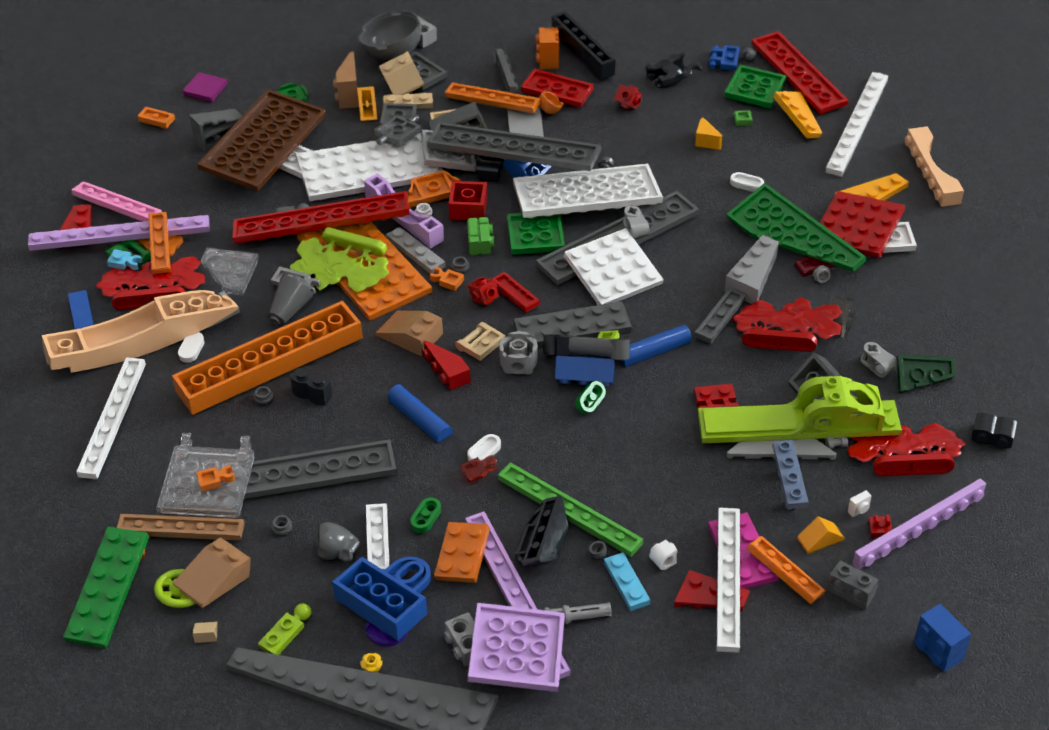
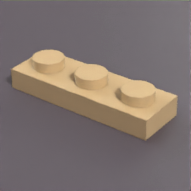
M432 93L383 96L384 103L417 104V109L433 108Z

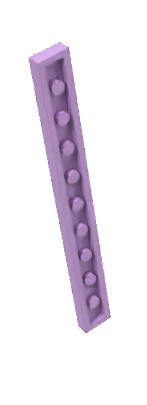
M208 215L167 219L168 236L210 232ZM149 221L29 233L28 247L32 251L150 238Z
M481 512L466 517L465 523L488 524L490 527L483 557L510 607L537 610L486 513ZM562 654L559 679L570 676V669Z

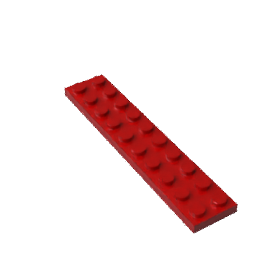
M403 191L234 219L233 242L234 244H243L248 241H261L272 237L280 238L284 235H297L308 231L315 232L327 227L351 226L357 223H369L375 220L404 217L410 215L408 192Z

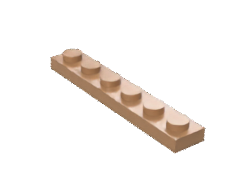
M120 514L117 528L146 532L149 537L215 540L221 537L224 540L241 541L245 524L244 519Z

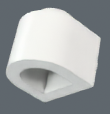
M664 540L651 548L649 557L661 570H666L677 563V549L673 543Z

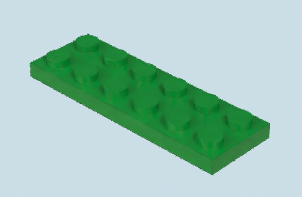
M107 527L63 636L65 641L107 648L148 542V533Z

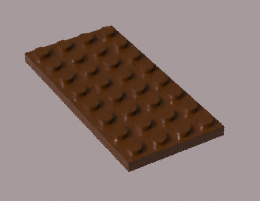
M268 89L197 164L198 169L258 192L326 116V110Z

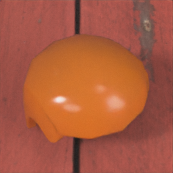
M543 91L539 96L541 102L539 107L543 112L555 114L562 108L563 103L559 101L555 94Z

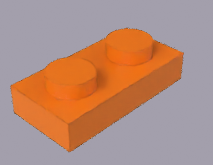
M145 107L137 115L139 122L167 129L175 120V115Z

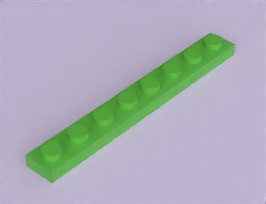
M511 462L498 474L499 481L539 504L544 499L561 495L568 521L630 557L643 545V538Z

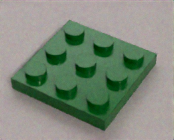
M740 65L725 90L724 97L764 108H772L775 102L773 96L775 92L781 91L786 82V75Z
M522 213L507 214L511 255L554 252L565 246L560 214L536 216L534 218H523Z

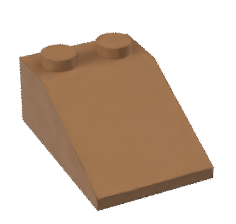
M354 52L349 53L336 71V79H333L334 89L338 91L335 93V103L339 102V109L359 107Z
M396 311L376 332V336L422 357V350H424L423 341L426 340L434 344L443 335V324L441 317L428 311Z
M220 537L207 545L173 582V585L203 608L250 577V557Z

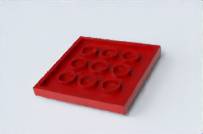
M837 191L820 223L863 255L880 258L905 211V205Z

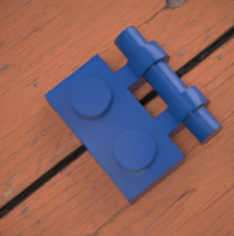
M724 45V49H721L718 46H713V49L710 51L711 57L708 61L709 68L715 69L717 65H720V69L736 71L740 47Z

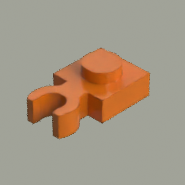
M435 267V274L430 273L431 281L439 282V286L456 291L464 281L463 274L449 269L443 272L441 268Z
M231 465L224 466L218 471L217 467H212L196 472L201 492L222 487L221 482L235 481Z

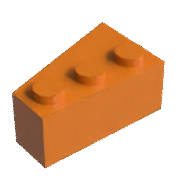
M539 28V34H536V63H540V69H559L558 28Z

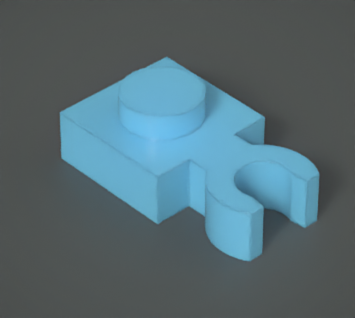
M114 249L107 260L108 267L123 270L127 266L133 270H138L137 263H142L141 256H132L131 252Z

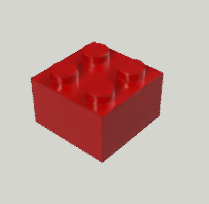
M452 181L448 203L449 220H468V218L479 219L485 217L488 199L487 182Z

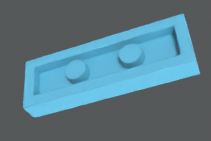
M622 552L605 558L604 565L629 610L633 611L650 605V598L625 554Z

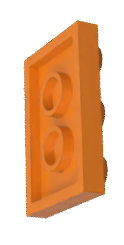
M448 522L434 574L436 580L477 582L490 530L488 524Z

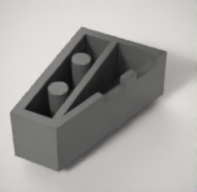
M475 102L429 120L431 131H434L439 122L487 129Z
M235 109L189 115L194 142L203 151L214 147L237 123L242 115Z

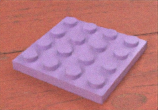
M477 603L468 682L558 692L565 613Z

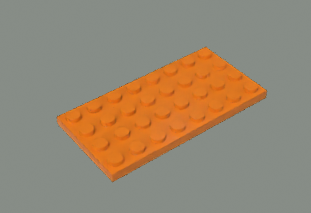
M372 222L334 228L380 240L387 246V251L381 257H385L388 260L386 269L389 271V274L385 278H380L376 285L367 287L360 292H355L349 287L347 277H341L340 281L336 283L369 321L433 292L432 286ZM325 229L297 234L300 243L303 240L307 241L315 237L320 241L321 245L329 244L322 238ZM333 245V251H343L346 249ZM351 249L348 252V256L351 258H357L363 254V252ZM369 254V256L372 259H376L379 257ZM364 258L362 263L363 266L367 267L368 260L365 261L366 258Z

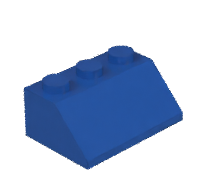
M558 355L556 356L555 379H559V383L571 384V380H579L578 384L588 385L590 381H599L604 386H609V382H614L615 359Z

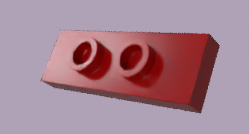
M506 272L492 278L497 284V290L525 313L540 305V300Z

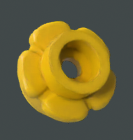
M376 653L364 655L363 660L360 662L362 669L369 672L377 673L382 666L381 657Z

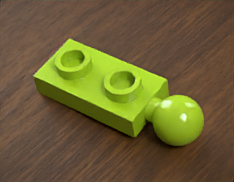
M301 603L295 607L294 616L286 613L258 643L259 648L266 653L280 655L304 628V624L301 621L309 619L311 608L307 604Z

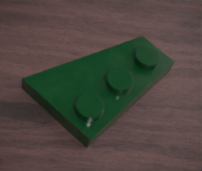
M898 355L896 357L898 394L949 380L956 376L955 358L917 355Z

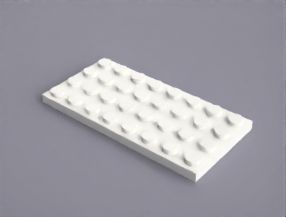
M421 133L401 146L389 141L379 146L376 141L296 154L309 201L365 192L364 180L377 173L385 178L393 188L410 185L411 179L414 177L443 170L442 167L424 165Z
M649 164L513 178V185L523 218L570 214L572 212L584 213L590 210L602 211L609 208L620 209L629 205L638 207L646 204L655 205L663 203V196Z

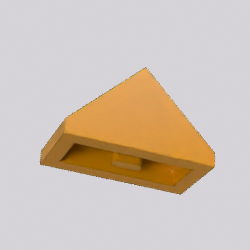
M374 86L357 88L361 121L377 120Z
M701 118L696 131L695 146L719 150L722 146V135L705 118Z
M818 516L797 536V539L807 554L843 541L844 536L833 522Z

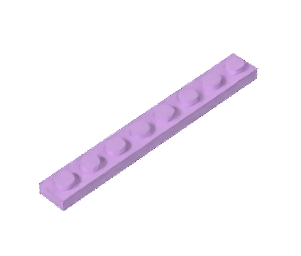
M981 478L855 551L853 566L857 569L870 566L881 556H887L890 551L897 547H902L912 538L919 537L925 530L934 528L939 522L944 519L948 520L959 510L963 511L971 503L980 501L984 496L986 483Z

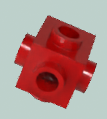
M620 84L614 100L621 103V107L630 110V107L636 109L642 101V94L638 92L637 87L632 85L626 87Z
M480 277L467 285L473 302L488 305L499 297L497 284L492 279Z

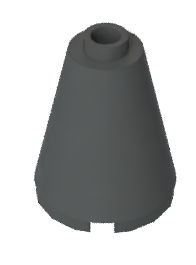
M285 273L280 278L268 314L270 321L275 325H284L314 295V290L312 292L310 290L311 285L295 274L291 277L288 276L289 273Z

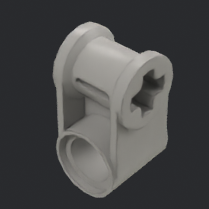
M634 205L627 206L624 210L626 217L623 220V225L631 236L637 238L649 235V224L640 209Z
M868 342L864 345V354L861 356L860 361L878 377L883 378L897 368L896 357L881 348L877 343Z

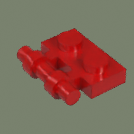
M733 384L694 387V396L699 408L739 406L738 402H736Z

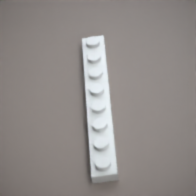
M126 357L77 469L78 477L98 479L145 368V359Z
M719 508L717 651L739 653L740 509Z

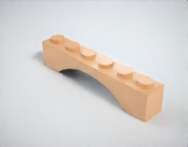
M928 126L908 129L905 144L909 147L917 166L920 167L923 177L926 178L929 188L934 193L935 199L938 200L941 207L961 204L964 190L958 179L943 172L931 158L930 151L933 135Z

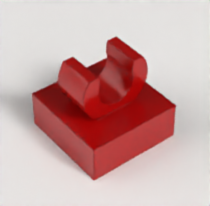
M889 515L869 517L868 525L871 538H879L892 530Z

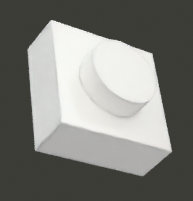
M866 490L850 498L848 513L852 517L865 513L870 507L872 495Z

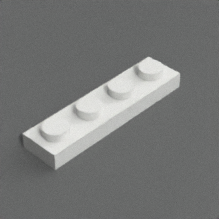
M387 503L366 505L368 561L385 570L389 567Z

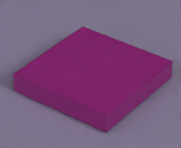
M198 72L184 88L183 95L213 102L228 84L227 79Z

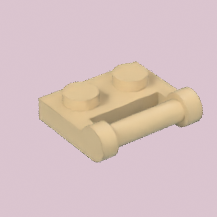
M480 322L475 330L464 339H459L455 346L459 351H465L481 361L499 346L501 338H505V335L486 323Z

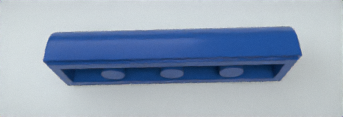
M683 324L630 344L629 359L620 361L626 367L691 343L690 330Z
M395 385L389 391L388 401L435 442L439 443L453 434V429L402 385Z

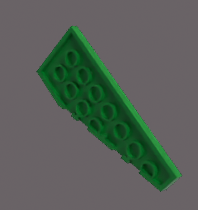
M766 183L726 214L727 219L753 238L759 239L762 235L778 241L779 247L854 272L866 262V256Z

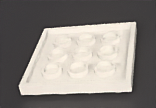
M626 228L564 252V258L597 305L619 302L663 284L664 279Z

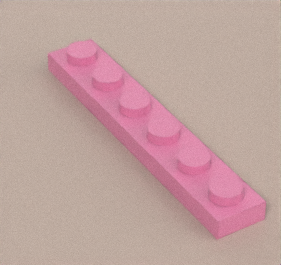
M84 181L71 189L73 196L140 221H149V213L162 212V210Z

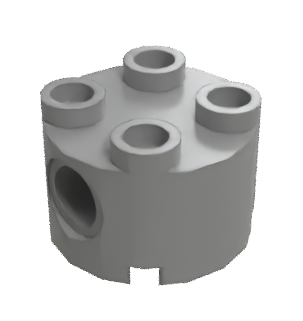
M516 331L508 333L506 338H501L499 354L500 365L504 373L529 375L533 372L538 362L537 340L531 338V334Z

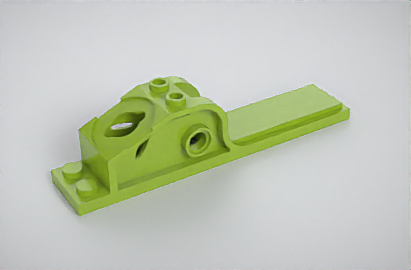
M842 376L811 378L800 386L798 395L792 402L783 405L698 408L702 443L820 439L827 437L841 438L846 436L901 435L902 428L895 400L881 401L878 386L858 383ZM851 391L856 392L858 397H855ZM817 396H822L820 399H814ZM821 419H828L827 421L819 422Z

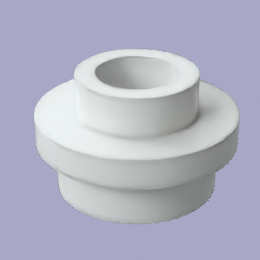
M421 203L415 209V213L426 217L431 216L433 213L432 208L427 203Z

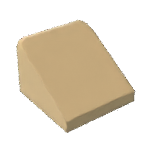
M217 622L195 623L193 629L194 642L217 641Z

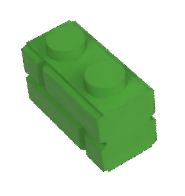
M487 217L479 219L468 218L469 254H490L491 247H494V236H490L493 235V225L489 224Z

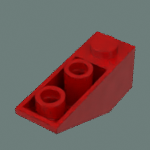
M423 341V357L426 361L429 360L432 370L439 374L443 385L446 384L451 391L471 383L470 369L460 356L431 342Z

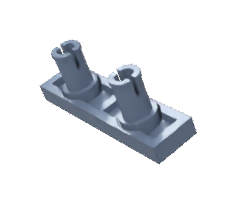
M793 440L773 441L772 448L785 498V507L788 510L808 508L809 502Z

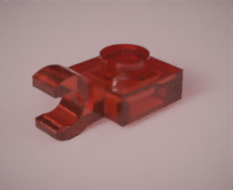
M493 455L481 461L477 457L460 465V470L471 484L488 476L487 471H495L498 468L495 464L497 460Z

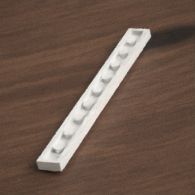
M872 72L832 154L825 173L843 176L887 83L888 75Z

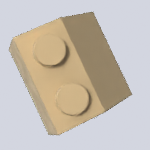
M409 52L379 66L393 95L408 94L425 85Z

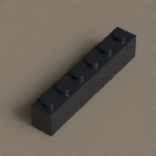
M564 11L552 16V28H558L559 39L601 80L615 75L616 59L568 13Z

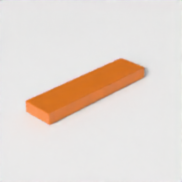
M149 213L152 274L171 272L167 213Z
M760 536L748 545L747 550L810 604H813L824 595L825 590L764 537Z

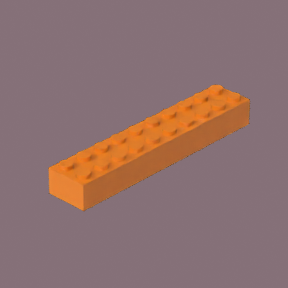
M340 301L172 375L175 392L190 413L194 415L362 339L361 322L343 301Z

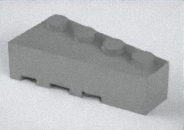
M762 235L726 275L725 292L732 288L745 293V301L751 304L759 301L763 287L768 280V275L777 258L778 241Z

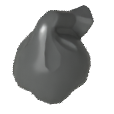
M332 522L319 524L317 556L326 561L339 558L344 562H352L353 553L360 546L359 540L338 524Z

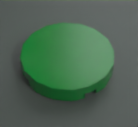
M296 83L285 84L278 88L279 91H276L306 102L308 99L307 89L303 85L297 86Z

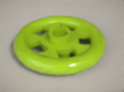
M185 569L168 571L157 579L154 585V593L161 603L173 608H185L196 604L173 585V582ZM163 587H169V591H163ZM172 596L181 597V598H180V599H173Z

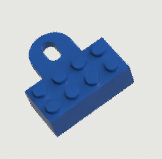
M361 557L332 582L335 600L397 641L427 615L426 597L420 593L429 585L431 572L429 565L420 558L403 557L393 562L385 570H382L364 557ZM418 570L412 578L408 580L401 579L409 571Z

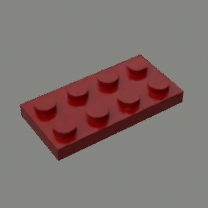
M537 69L532 71L521 86V92L539 97L543 91L551 92L557 96L560 102L580 108L594 90V84Z

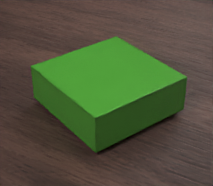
M734 111L735 126L752 125L751 111Z

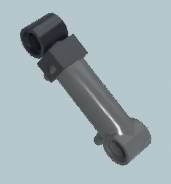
M556 334L543 335V354L587 356L615 360L629 359V339L589 338Z

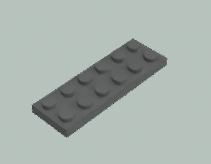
M622 301L514 319L516 331L531 334V338L537 340L538 347L543 346V335L545 334L597 338L601 331L618 330L619 334L631 332L632 330Z

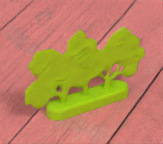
M329 227L322 234V238L329 244L323 246L315 237L307 241H301L297 252L302 259L290 265L291 270L309 275L315 274V278L321 284L320 286L315 285L319 290L327 287L328 284L338 283L341 277H347L349 287L355 292H360L367 287L376 285L380 278H385L389 274V271L386 269L388 260L385 257H381L387 251V246L383 242ZM333 245L346 249L343 251H333ZM350 249L363 252L362 256L357 258L348 256ZM369 254L379 257L376 259H372L369 256ZM364 258H366L365 261L368 260L367 267L363 266L362 261Z

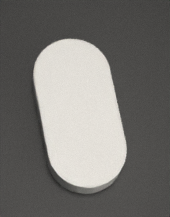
M736 172L731 175L730 184L733 187L754 192L764 184V180L757 176Z
M198 332L184 338L178 350L179 359L182 362L190 363L197 359L204 345V337L201 333Z
M494 434L485 435L469 448L467 452L468 461L474 465L485 463L500 450V438Z

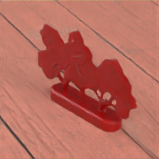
M194 256L180 258L178 261L170 264L171 272L152 274L151 261L143 264L141 271H135L129 266L125 270L111 268L110 271L102 275V280L97 282L95 287L102 290V295L106 297L113 296L112 306L115 309L132 310L154 301V297L186 292L185 289L179 286L195 289L200 284L205 283V275L194 272L201 264V261L197 260ZM126 284L130 289L126 288L124 290L121 285ZM141 286H147L149 288L143 290H135L136 288Z
M800 297L794 303L784 305L780 311H776L770 303L759 300L741 309L740 314L734 315L732 320L737 322L736 329L738 331H744L742 342L748 347L812 352L816 349L818 342L813 334H817L822 339H828L840 334L842 326L832 320L839 317L843 312L839 309L838 305H822L812 309L810 308V302ZM758 321H761L764 324L763 328L762 326L758 327ZM771 327H781L783 331L767 329Z
M936 423L923 427L918 434L912 433L909 427L901 425V435L851 437L857 443L848 447V453L850 457H855L862 462H867L873 457L878 456L873 462L874 472L878 476L945 474L954 469L955 463L952 457L959 456L961 454V447L965 446L966 443L962 439L957 438L954 432ZM935 445L938 446V450H934L932 453L931 448ZM912 451H922L926 453L910 455Z

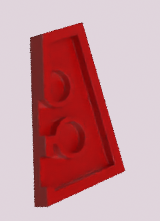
M689 570L674 601V607L691 605L697 609H702V606L714 607L717 610V579ZM741 587L740 612L743 611L750 595V590Z

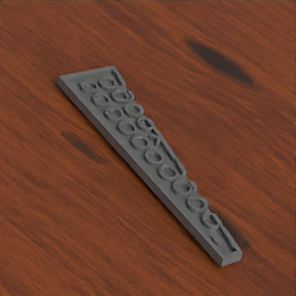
M236 648L226 664L227 670L400 730H484L498 701V695L243 648Z

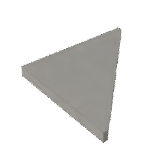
M816 439L793 440L797 457L818 460V458L834 460L836 458L834 451ZM773 441L739 442L727 452L726 457H745V459L773 457L775 459L772 448Z

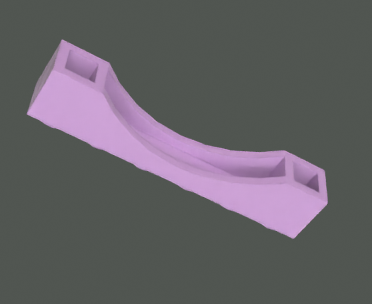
M378 173L364 180L365 197L395 193L390 183ZM410 209V215L393 217L396 222L430 249L444 241L443 224L433 216H422Z

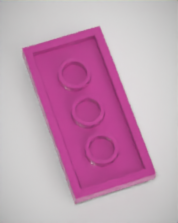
M747 512L740 514V587L744 589L778 581V576L747 550L748 545L759 538ZM717 519L709 521L708 528L718 547Z

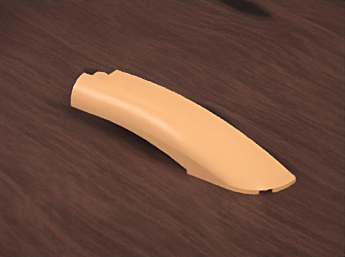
M206 290L154 297V301L117 318L80 329L42 335L46 362L51 370L69 367L71 373L123 362L126 357L136 358L177 343L187 336L196 334L238 310V306L231 298L225 295L221 297L216 295L214 291Z

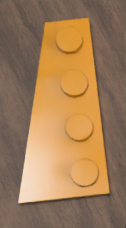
M775 92L773 98L806 138H820L822 131L802 93Z
M895 173L841 190V192L885 201L907 188L909 181Z

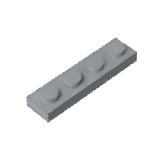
M401 227L386 234V238L396 248L428 273L435 274V267L441 269L446 267V262Z

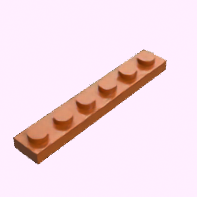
M451 83L445 91L446 98L528 113H535L541 104L540 98L458 83Z

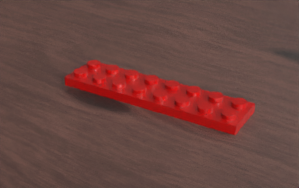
M779 31L752 39L751 45L781 75H786V81L797 92H801L804 99L819 114L848 105V99Z

